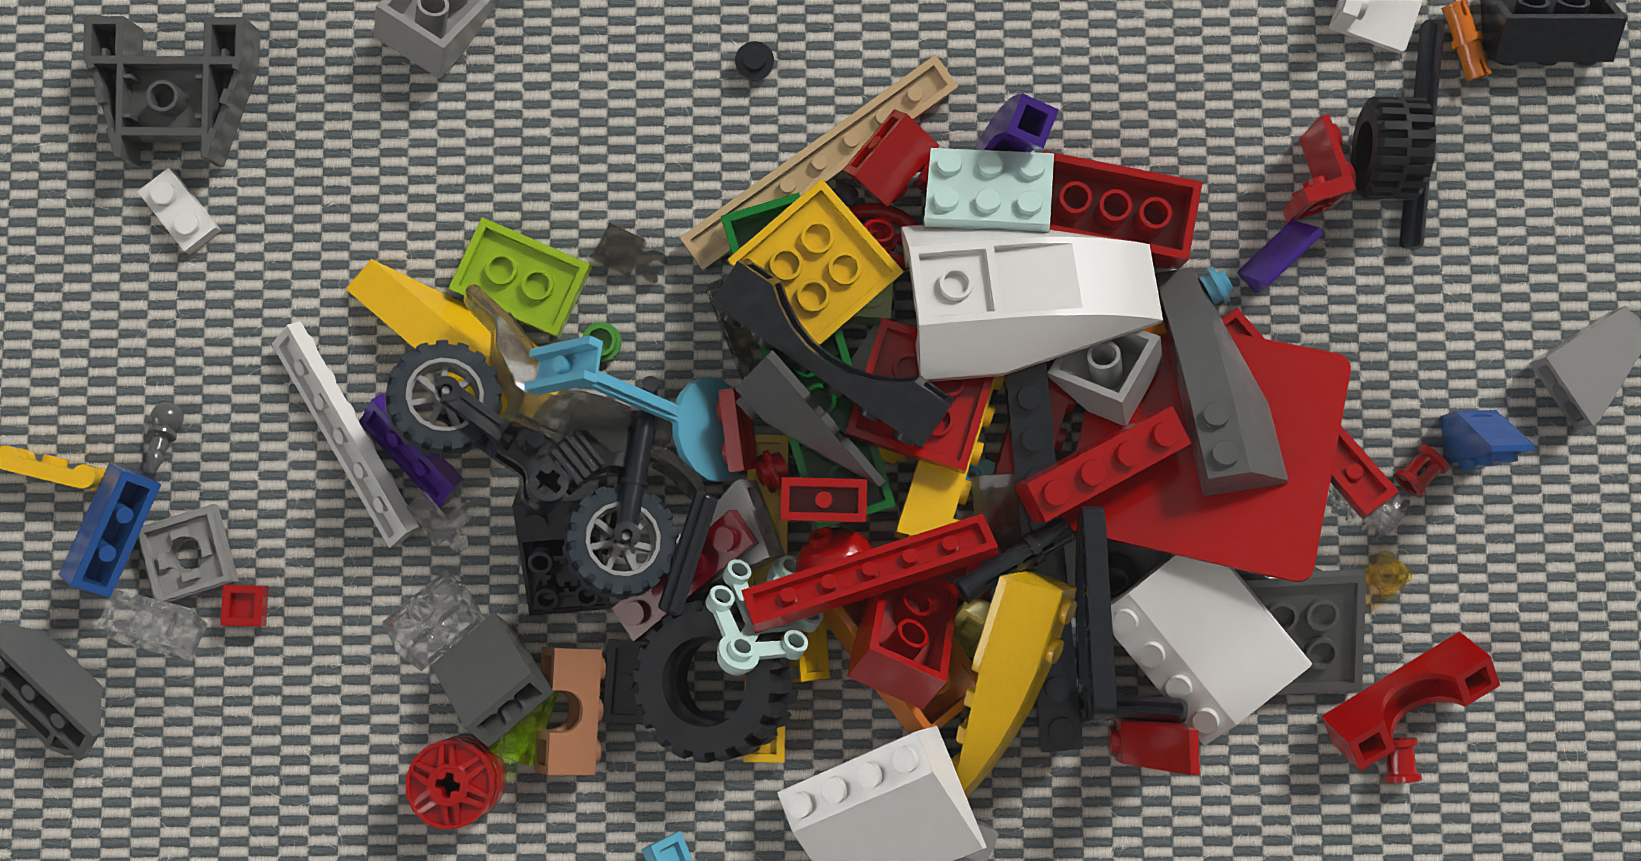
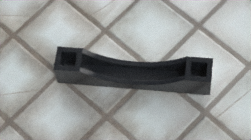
M748 258L736 262L711 302L712 305L721 310L719 316L724 321L738 328L743 325L755 333L753 339L762 347L770 351H775L777 348L790 357L788 363L793 368L806 375H809L810 372L824 381L822 386L828 392L841 399L847 396L859 405L857 410L863 416L876 423L882 420L894 429L892 434L908 446L913 447L917 444L922 448L956 400L922 376L893 377L876 375L854 368L834 357L819 345L800 323L789 303L783 282Z

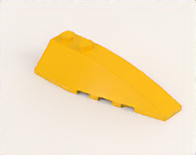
M373 259L366 264L346 288L349 293L415 349L416 346L428 342V345H434L437 340H448V344L457 346L458 342L464 343L469 346L468 350L473 353L476 351L482 353L486 357L485 362L489 366L493 365L498 374V383H501L502 407L499 415L529 433L534 431L569 390L542 395H534L525 391V382L536 380L539 361L529 357L530 349L539 347L516 327ZM448 372V376L455 378L459 383L464 380V378ZM471 386L464 389L475 397Z
M1032 569L999 577L971 670L979 673L974 688L970 687L967 689L963 704L971 708L970 714L959 725L956 741L958 745L962 746V750L951 760L966 798L972 794L992 771L1014 740L1039 695L1051 665L1058 661L1064 646L1063 640H1060L1064 626L1069 624L1076 611L1077 602L1073 598L1077 587Z

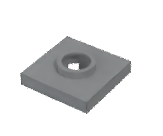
M211 504L143 525L138 536V542L156 606L169 604L223 587V585L239 582L218 505ZM188 541L198 542L201 548V558H204L201 566L193 570L185 569L178 560L179 549Z

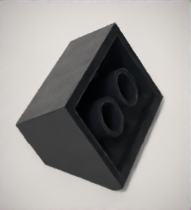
M1480 0L1481 26L1484 37L1482 45L1494 62L1505 66H1514L1518 62H1536L1545 66H1553L1558 62H1575L1584 66H1592L1597 62H1614L1628 19L1613 0Z

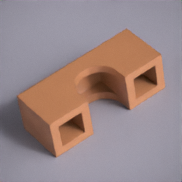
M541 647L540 670L552 690L561 691L566 696L569 703V713L566 720L559 727L536 730L534 771L544 775H595L596 765L600 762L601 744L597 740L598 723L602 721L604 712L603 702L599 698L600 682L604 680L606 673V663L602 657V650L592 648Z

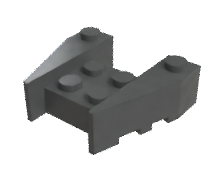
M84 16L83 57L87 69L92 73L96 89H94L98 104L102 106L108 125L106 131L114 157L134 167H140L141 142H201V158L217 167H224L259 71L260 30L245 17H204L203 56H143L144 30L124 16Z

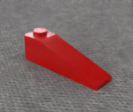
M1114 719V729H1108V749L1110 754H1115L1116 761L1138 767L1186 775H1200L1198 729L1176 722Z

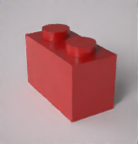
M894 109L843 168V171L872 198L888 207L891 202H897L904 196L908 190L909 181L917 172H921L927 164L929 165L931 148H938L940 145L908 114Z
M781 477V521L866 522L867 479Z

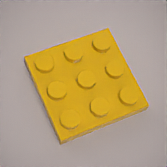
M822 178L728 258V262L732 267H734L737 261L748 258L781 280L789 303L797 318L819 345L823 344L904 273Z

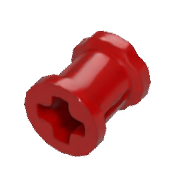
M1424 444L1416 449L1417 455L1404 469H1397L1393 473L1397 483L1405 491L1417 498H1422L1426 494L1425 488L1439 473L1445 474L1450 468L1442 455ZM1422 467H1425L1426 470L1420 476H1417V472Z
M1393 738L1395 751L1385 756L1387 773L1383 776L1384 783H1412L1421 781L1422 774L1417 772L1414 747L1418 745L1417 738Z

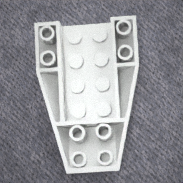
M925 225L901 227L905 268L910 267L918 328L915 346L919 376L924 377L929 382L1004 376L1160 324L1163 321L1150 244L1049 230V233L1004 229L925 227Z

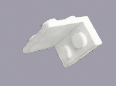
M1338 0L1328 29L1401 54L1407 48L1423 0Z

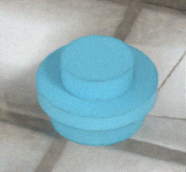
M1213 266L1207 268L1208 273L1199 278L1213 304L1216 305L1221 301L1224 304L1230 302L1228 293L1234 291V288L1225 271L1221 270L1216 273Z

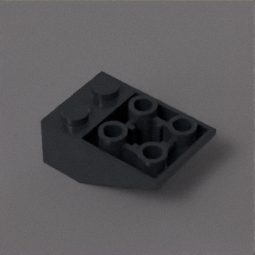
M599 479L590 480L570 496L565 493L554 511L542 516L534 515L524 508L521 502L522 486L518 487L512 508L529 616L610 609V596L608 598L596 595V591L592 589L587 590L579 584L581 580L576 575L573 576L567 567L569 562L567 557L564 558L563 533L568 520L578 504L586 496L593 494L595 490L600 488ZM544 484L542 488L537 490L544 495L551 489ZM603 516L602 518H600V520H602L605 523V519ZM593 526L590 544L605 541L606 535ZM602 550L593 551L598 560L603 565H606L607 555H604Z

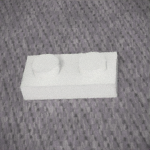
M169 167L137 191L183 251L189 255L221 232V229L178 174Z

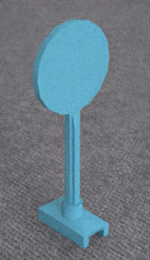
M584 336L530 349L529 357L539 361L536 380L525 382V391L534 395H542L577 387H589L671 422L672 435L679 457L689 472L702 481L723 482L736 476L739 472H729L728 464L725 463L722 456L721 447L725 439L723 424L718 420L716 413V404L719 400L718 390L732 388L722 379L702 377L694 380L684 387L678 395L676 403H673L599 371L603 341L593 336Z

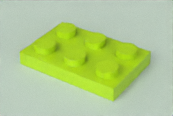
M481 217L448 289L467 299L560 338L592 266L585 261Z

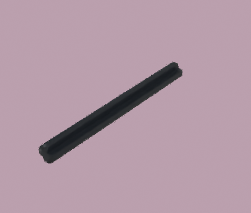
M1429 19L1425 20L1420 26L1413 97L1425 98L1431 106L1436 123L1445 25L1441 20ZM1430 178L1419 197L1415 200H1403L1399 245L1403 249L1417 250L1424 245Z

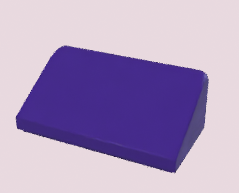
M1298 221L1289 222L1238 270V276L1255 293H1260L1322 236L1323 231L1319 227Z

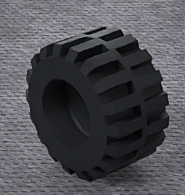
M1372 96L1363 105L1356 121L1351 149V164L1356 174L1355 186L1362 198L1415 200L1422 194L1432 172L1436 151L1435 120L1431 106L1425 98Z

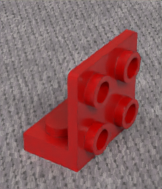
M1329 114L1320 116L1299 138L1312 179L1304 182V188L1292 194L1293 199L1282 208L1287 223L1332 210L1356 189L1355 170L1349 161L1346 162L1341 149L1343 143L1341 131L1337 124L1332 123Z

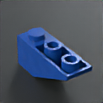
M1497 410L1454 411L1441 416L1443 457L1448 463H1459V470L1485 469L1488 466H1499L1501 463L1519 461L1518 454L1534 451V444Z

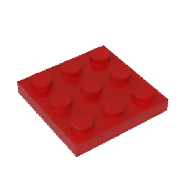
M882 318L865 371L876 375L893 377L919 376L915 346L918 329ZM994 377L931 382L956 400L922 448L917 444L911 447L898 440L892 434L894 429L882 420L876 423L863 416L857 410L859 406L857 403L854 404L845 437L964 474Z

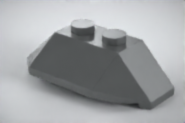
M0 624V702L50 750L72 756L78 761L83 760L87 757L101 733L102 685L89 671L85 670L74 660L62 645L56 643L45 631Z

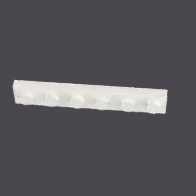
M301 321L288 324L272 343V346L386 544L391 548L403 543L420 527L415 520L413 510L404 501L395 485L392 474L385 468L378 456L373 441L366 435L356 418L354 408L345 399L336 383L333 372L327 368L319 354L314 339L307 333Z

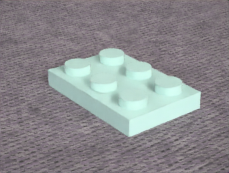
M931 148L924 217L925 227L1004 229L1049 233L1054 153Z

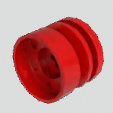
M456 735L425 747L412 760L406 775V797L412 811L424 823L438 829H459L485 816L501 801L507 786V767L501 753L493 745L488 747L474 735ZM454 774V781L460 783V788L451 792L452 787L450 784L445 783V778Z

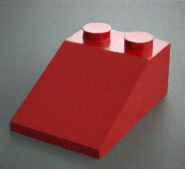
M931 577L871 596L853 644L847 677L920 709H924L947 683L959 595L956 587L939 578Z

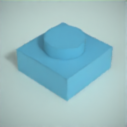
M681 831L672 833L641 849L646 861H693Z

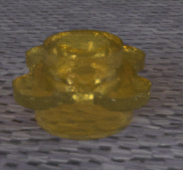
M1390 551L1379 552L1377 561L1371 567L1363 570L1366 574V583L1374 585L1379 590V595L1383 599L1395 598L1397 590L1401 589L1412 578L1410 568L1395 559L1394 554ZM1385 571L1390 573V578H1384Z

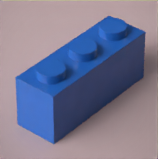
M109 462L58 575L72 587L111 598L161 484L147 475Z

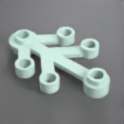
M784 556L776 559L767 573V581L796 573V558ZM738 559L731 560L723 572V580L731 587V590L725 586H715L711 589L705 601L708 610L714 614L723 637L717 646L718 664L725 672L739 676L752 671L759 660L782 657L790 660L799 659L808 647V640L803 633L797 630L814 632L823 620V612L809 616L812 620L806 617L755 634L741 590L749 588L747 581L751 576V568L747 563ZM716 598L721 599L722 601H724V603L718 601ZM734 600H736L745 622L741 633L730 611ZM787 631L781 641L755 642L761 633ZM789 642L795 644L797 648L792 646Z

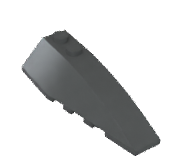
M1190 267L1155 273L1162 317L1167 330L1166 337L1203 496L1286 484L1288 478L1269 404L1194 268Z

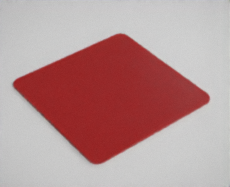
M1229 332L1269 404L1288 482L1280 485L1203 496L1192 445L1190 444L1062 513L1061 517L1068 522L1073 532H1076L1078 513L1081 506H1103L1106 518L1107 540L1291 582H1303L1310 578L1315 567L1351 374V364L1345 356L1338 353ZM1164 335L1160 337L1163 363L1128 424L1156 409L1173 406L1189 437L1167 337ZM1086 410L1076 452L1124 426Z

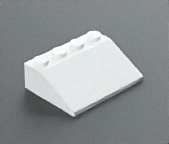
M1172 554L1136 580L1127 590L1111 599L1113 635L1164 697L1181 698L1187 702L1188 716L1185 723L1189 727L1198 729V739L1204 746L1238 725L1312 665L1311 661L1234 568Z
M937 726L913 732L777 792L793 834L812 861H954L987 848Z

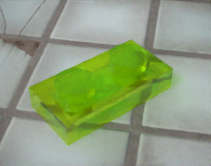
M553 690L549 697L496 740L491 746L490 753L532 766L535 758L536 730L546 729L559 691Z

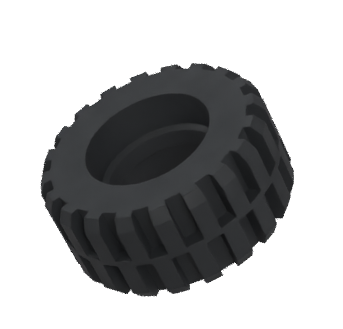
M705 601L691 602L685 604L681 615L666 613L662 616V625H652L646 633V638L650 640L649 644L639 645L635 657L641 660L639 669H632V682H638L639 693L633 694L635 707H643L645 714L640 719L646 729L655 728L657 731L654 735L655 741L662 747L672 745V753L683 759L693 757L695 762L710 763L749 755L758 751L761 745L769 744L778 736L777 728L786 726L792 716L787 711L788 705L797 702L799 691L792 689V680L800 679L798 666L791 667L790 661L786 657L759 660L752 671L745 673V693L736 712L729 718L714 720L705 715L696 706L690 695L687 681L689 665L696 651L708 641H720L723 638L714 614L708 610ZM734 601L730 611L741 633L745 622L737 602ZM784 631L761 633L755 642L781 641L780 637L784 634Z

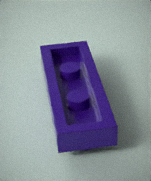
M382 393L371 399L359 420L360 425L439 509L449 503L464 482L462 476L444 457H439V454L431 453L430 456L419 452V448L413 445L411 447L406 445L401 440L402 436L398 432L395 433L391 428L390 418L385 410V395Z

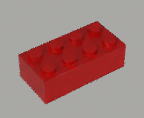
M1043 150V153H1054V152H1049V151H1044V150ZM1054 153L1049 230L1150 244L1153 265L1180 269L1189 260L1203 182Z

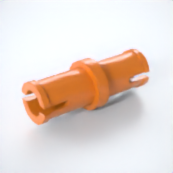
M1458 0L1441 8L1453 39L1450 42L1452 51L1457 50L1466 77V83L1492 74L1480 42L1484 37L1482 31L1476 30L1468 7V1Z

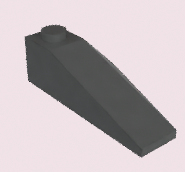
M773 350L735 388L741 396L735 402L751 420L758 415L764 423L861 479H867V482L875 487H880L885 482L858 448L847 437H843L839 432V427L828 413L811 401L810 392Z

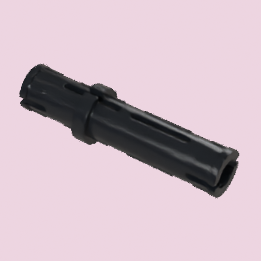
M1059 517L1032 535L1026 533L1019 538V543L1000 553L968 574L954 580L955 587L962 599L969 604L985 592L995 588L1000 576L1017 573L1033 564L1038 566L1045 562L1046 556L1075 540L1074 532L1068 522Z

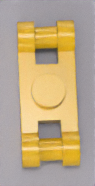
M5 445L0 447V469L76 488L96 491L106 471L105 468L85 464L78 465L72 469L67 467L68 459L44 454L42 461L36 460L34 453L30 450Z

